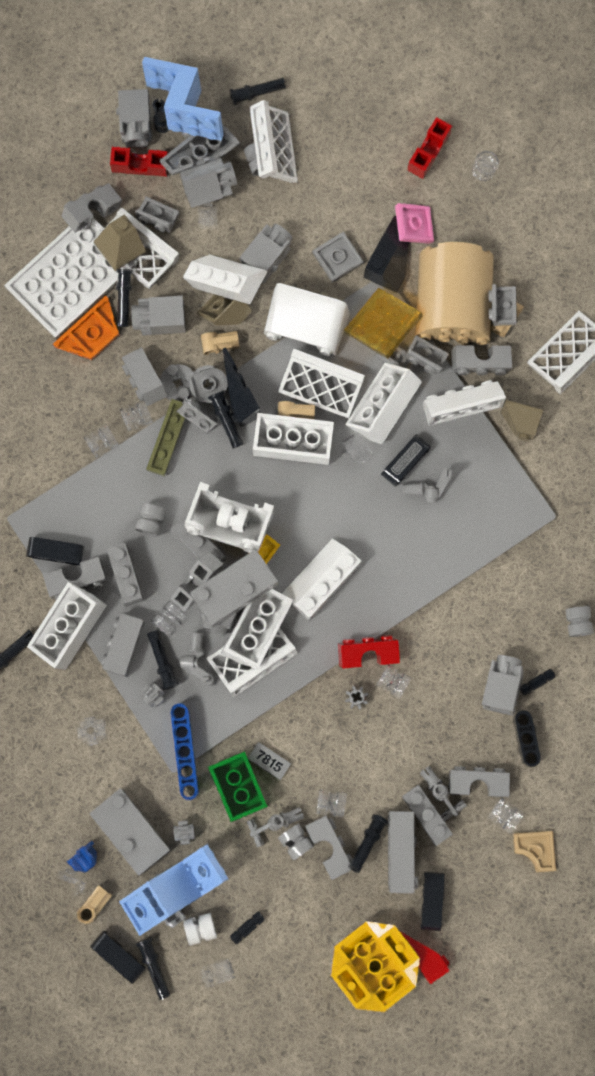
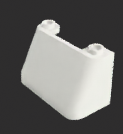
M277 283L273 292L264 334L267 335L268 339L274 341L284 336L315 345L322 355L336 356L350 316L348 305L338 299Z
M200 482L185 521V528L192 535H202L242 548L247 553H251L255 549L259 551L272 520L274 505L265 503L262 508H258V504L251 507L220 497L217 491H214L213 494L209 491L208 484ZM223 502L234 504L236 508L240 506L251 510L250 519L244 533L234 531L232 527L227 529L216 524Z

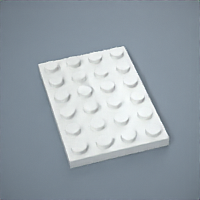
M93 217L89 226L74 233L70 226L65 229L4 285L55 339L62 335L118 283V273L114 271L98 248L92 244V241L104 229ZM136 260L128 263L132 269L138 264Z

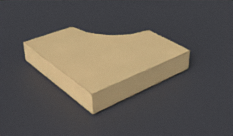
M553 831L513 834L515 854H522L529 858L534 864L536 872L556 871Z

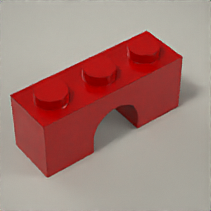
M438 117L435 118L427 131L426 138L421 147L416 149L408 162L407 171L424 179L451 135L452 125Z
M112 147L110 157L112 173L167 177L168 170L160 163V160L168 152L149 150L148 154L142 155L133 153L130 148Z
M392 635L381 636L380 640H374L373 637L362 638V641L355 642L354 639H344L343 643H338L339 667L342 669L362 667L361 658L365 652L370 650L375 651L377 663L380 665L399 664V641L393 638Z

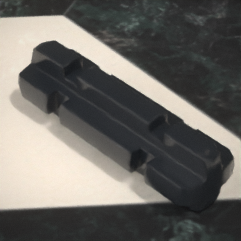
M548 669L543 672V675L540 674L528 681V684L521 685V693L523 695L531 693V690L534 691L546 684L547 681L553 680L556 677L552 669Z
M256 912L252 919L249 918L238 928L239 931H234L230 935L231 940L236 945L243 940V937L246 938L257 928V924L260 925L265 921L260 912Z

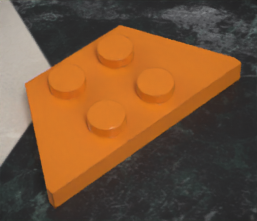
M108 297L102 298L56 340L53 346L89 360H93L119 336Z

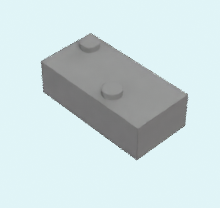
M255 549L191 591L190 595L211 627L214 628L276 587L278 581Z
M121 788L89 813L138 876H141L171 851Z
M388 812L389 893H414V889H418V877H414V848H416L417 843L416 836H414V812Z

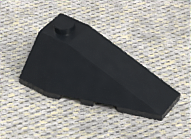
M395 215L366 265L363 278L397 293L405 278L409 242L399 241L397 217Z
M225 347L222 350L233 412L231 417L235 424L238 423L240 427H243L257 420L260 407L251 390L246 386L243 376L240 373L238 374L237 366Z

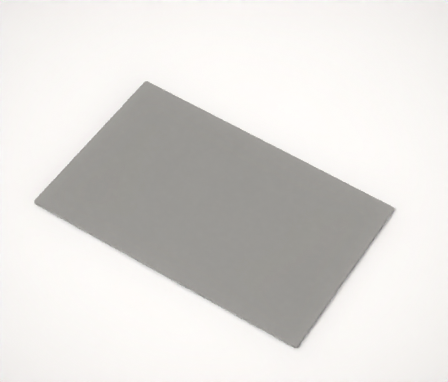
M370 282L342 300L348 305L350 316L336 356L322 355L315 345L285 337L237 368L238 374L240 373L243 376L246 386L249 387L258 403L260 413L277 415L278 402L280 401L310 405L278 392L291 359L292 351L296 349L365 375L364 382L351 412L352 415L384 365L383 361L375 357L383 341L389 339L407 351L415 337L416 316L400 293ZM432 339L430 341H427L436 346ZM386 348L384 354L387 355L390 349ZM393 352L390 358L393 359L396 355V352ZM400 355L399 359L397 360V363H400L403 356ZM406 360V362L404 363L403 367H405V368L407 367V365H408V363H409L408 360ZM445 360L442 370L438 374L426 372L424 367L419 364L413 367L412 372L422 383L383 444L370 441L347 427L345 424L348 418L315 406L314 420L334 422L329 465L253 456L257 420L243 427H240L238 423L235 424L244 444L232 449L219 416L214 413L215 408L213 404L199 403L192 397L191 399L200 405V411L204 408L215 415L217 425L206 433L188 419H185L165 477L149 472L146 468L166 415L8 516L9 524L26 550L29 537H37L83 545L84 550L81 562L96 557L100 558L107 582H104V585L99 588L93 589L89 587L85 589V591L93 594L107 605L85 639L100 663L104 654H108L110 647L107 644L110 636H114L116 629L113 626L116 617L120 618L121 613L144 620L145 624L127 678L107 672V674L171 772H177L171 721V708L175 704H184L189 710L195 759H197L339 664L338 643H343L344 639H354L355 642L362 641V638L373 637L375 640L555 519V513L484 412L431 426L428 425L423 407L426 397L435 394L442 396L447 391L455 390L457 392L465 387L457 374L452 373V367L447 360ZM293 363L291 370L294 376L304 372L301 364ZM317 370L308 372L311 382L322 378ZM306 374L295 378L299 388L310 384ZM333 376L325 379L329 389L340 385L337 378ZM294 380L286 382L283 390L288 392L297 390ZM324 381L313 385L317 395L327 391ZM351 383L343 386L347 396L353 394L357 385ZM227 386L224 398L227 405L231 407L229 388ZM311 386L301 390L303 397L306 399L315 396ZM341 387L331 391L334 401L345 397ZM329 393L318 397L322 405L326 406L333 403ZM347 400L336 404L339 411L347 413L349 408ZM417 434L431 448L406 477L394 487L381 473ZM450 467L454 471V475L450 478L440 498H438V502H427V498L421 497V495H403V483L411 484L423 481L428 486H436L444 468ZM200 482L208 484L209 491L213 494L214 491H217L220 497L251 507L258 504V508H262L265 503L274 505L272 520L266 534L279 543L280 547L266 565L278 581V585L273 589L281 594L332 538L347 547L361 560V565L310 621L292 605L290 606L280 628L296 648L298 654L235 698H233L207 660L209 656L225 646L231 632L227 631L225 637L203 629L204 621L201 618L203 613L196 603L186 611H183L170 600L178 587L191 575L189 572L199 559L172 534L170 529L183 516L187 518ZM143 503L155 505L166 510L164 520L159 522L161 530L158 537L149 536L135 530L137 521L142 518L139 513ZM208 538L226 556V560L216 575L249 554L242 548ZM123 543L127 545L144 599L142 602L127 607L123 604L107 552V548ZM33 559L43 575L62 569L67 580L75 581L82 574L81 565ZM243 609L240 610V612H239V614H238V617H237V619H236V622H235V624H234V626H233V629H234V627H235V625H236V623H237V621H238V619H239V617H240V615H241ZM159 630L169 664L174 666L173 673L176 681H179L178 686L167 690L162 689L163 683L160 675L157 674L158 665L147 636L148 633ZM192 633L204 634L202 648L204 654L199 659L198 667L214 676L216 680L214 686L205 685L202 680L181 668V657L191 650ZM275 638L273 647L281 648L286 643L283 639ZM269 650L267 651V653H266V655H265V657H264L263 659H265L266 657H268ZM219 656L213 662L216 666L224 667L226 657ZM229 658L228 667L238 669L239 663ZM242 664L241 666L242 670H249L250 668H252L244 664ZM226 672L225 679L228 683L236 679L237 672ZM155 683L165 692L162 696L165 700L159 707L156 704L151 707L141 698L144 695L141 690L147 684L151 687ZM176 709L175 717L182 718L185 715V709ZM181 727L177 731V735L180 738L185 737L188 733L185 727ZM182 747L179 752L180 756L187 757L190 754V749Z

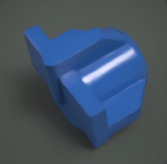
M93 841L79 848L67 861L75 871L87 872L97 864V852L92 847Z

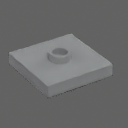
M344 232L312 251L332 283L364 264V261Z

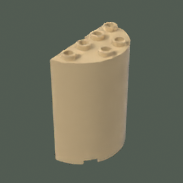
M444 242L438 243V247L435 248L428 246L420 252L415 336L417 335L426 341L434 339L440 342H449L450 339H457V342L460 344L475 342L478 345L490 344L491 320H489V309H492V302H489V290H492L494 256L490 251L485 252L482 250V246L471 243Z

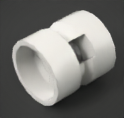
M223 502L216 524L227 529L232 527V530L244 533L250 519L251 510L240 506L236 508L234 504Z
M211 913L200 915L199 919L193 917L183 920L190 946L201 943L202 939L208 941L217 938Z

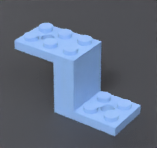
M144 57L142 65L146 86L169 91L164 105L168 129L174 132H183L192 136H202L211 140L221 141L224 135L221 112L196 107L201 94L198 68Z
M205 845L119 902L140 936L226 881L228 877L209 846Z

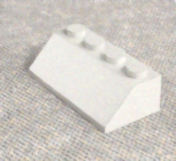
M207 255L191 261L183 278L198 290L251 304L267 271L213 255Z
M384 363L345 425L368 440L383 444L422 381L410 369Z
M490 380L481 383V386L474 387V385H469L457 392L450 390L442 396L430 395L424 400L423 407L428 425L431 426L502 408L506 396L498 381L492 383Z
M258 413L253 456L329 465L334 422Z
M332 538L282 594L293 600L291 605L310 621L361 565V560L347 547Z
M68 582L27 647L53 668L66 670L107 605L93 594Z
M271 589L244 607L221 654L238 663L258 669L293 600Z

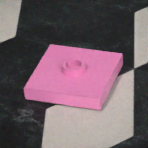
M401 203L395 205L399 241L427 244L434 242L430 206Z

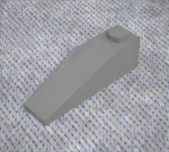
M222 124L224 135L221 141L191 135L163 157L160 163L171 175H175L227 155L240 142Z

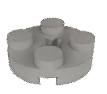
M172 364L161 374L160 381L165 389L168 400L174 399L182 402L186 397L188 399L192 397L189 383L194 372L189 367L181 364ZM181 379V382L184 383L183 386L176 388L175 383H173L174 380Z
M210 365L198 368L192 375L189 383L192 396L199 403L212 404L208 397L220 391H224L223 395L225 396L228 386L225 374ZM206 380L214 384L210 390L203 386Z

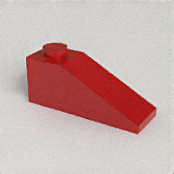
M399 931L420 958L418 968L430 985L450 972L448 968L450 963L444 955L440 956L437 952Z

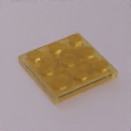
M378 288L344 331L350 337L388 359L423 315L417 309Z

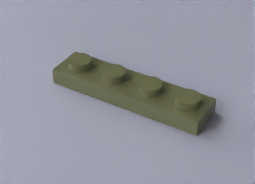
M171 399L146 468L147 471L164 477L186 419L176 412L183 405L180 401Z

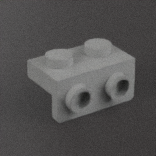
M145 197L140 209H137L135 212L138 221L142 224L148 225L149 223L155 226L154 228L158 231L169 233L180 214L178 210L148 197Z
M492 284V290H489V302H492V309H489V320H493L494 326L517 325L516 286L497 287L496 284Z
M416 335L404 356L408 358L407 360L410 363L423 366L426 372L438 374L441 372L449 353Z

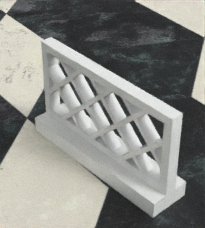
M265 100L250 106L259 177L266 178L270 176L291 183L298 182L288 112L269 106L268 101ZM278 116H281V117H282L283 124H282V122L280 121V119L278 118ZM274 122L279 128V130H277L276 127L273 125ZM276 140H278V142L282 146L281 148L276 143ZM279 157H280V159L282 160V162L284 163L283 166H282V164L280 163V161L278 160Z
M121 208L111 222L125 214L136 228L144 247L152 250V255L140 256L135 259L139 260L140 268L132 269L128 264L122 268L133 270L131 275L150 289L172 265H175L178 261L179 253ZM155 259H163L167 264L164 267H155ZM141 260H152L153 268H142ZM143 272H153V279L148 282L143 278Z
M580 311L527 362L538 374L554 386L560 395L595 361V340H588V332L595 331V323ZM580 317L585 322V328H574V322ZM564 332H572V341H561V335ZM574 332H585L586 340H574ZM575 344H586V350L575 353ZM550 345H559V353L548 354V347ZM561 345H572L573 353H562ZM560 357V366H549L548 358ZM562 357H573V363L562 366ZM537 358H546V366L538 367L534 361ZM549 370H560V376L556 380L552 379L549 376Z
M293 349L278 392L349 419L365 375ZM293 363L301 364L304 372L294 376L291 370ZM313 370L319 371L322 378L311 382L308 372ZM306 374L310 384L299 388L295 378ZM333 376L337 378L340 385L329 389L325 379ZM294 380L297 390L292 392L283 390L286 382ZM324 381L327 391L317 395L313 385ZM349 383L357 385L355 392L347 396L343 386ZM311 386L315 396L306 399L303 397L301 390ZM341 387L345 397L334 401L331 391ZM329 393L333 403L326 406L322 405L318 397ZM347 400L349 404L347 413L339 411L336 404Z
M280 627L277 631L280 635L276 634L274 639H283L286 644L281 648L273 647V639L268 649V657L262 660L258 669L252 667L249 670H242L241 663L238 664V669L229 668V658L221 654L224 647L207 658L233 698L298 654L296 648L288 640ZM219 656L226 657L224 667L216 666L213 660ZM226 672H237L236 679L228 683L225 679Z

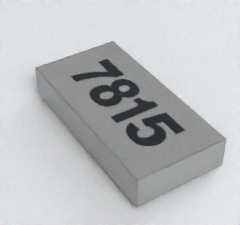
M259 742L248 757L250 761L279 780L282 779L291 763Z

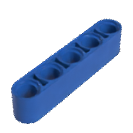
M178 703L171 708V721L179 788L184 799L194 800L199 794L190 714L184 704ZM176 709H185V715L182 718L175 717ZM181 727H185L188 730L187 735L183 738L177 735V731ZM182 747L190 749V754L187 757L180 756L179 752ZM186 766H190L193 770L189 777L182 775V769ZM187 786H193L195 789V793L191 797H187L184 793Z

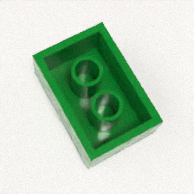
M245 752L208 767L231 823L268 807Z

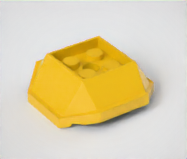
M366 921L334 946L331 976L356 1009L385 1012L416 987L420 958L395 925ZM374 960L380 962V969L376 972L369 969V964Z

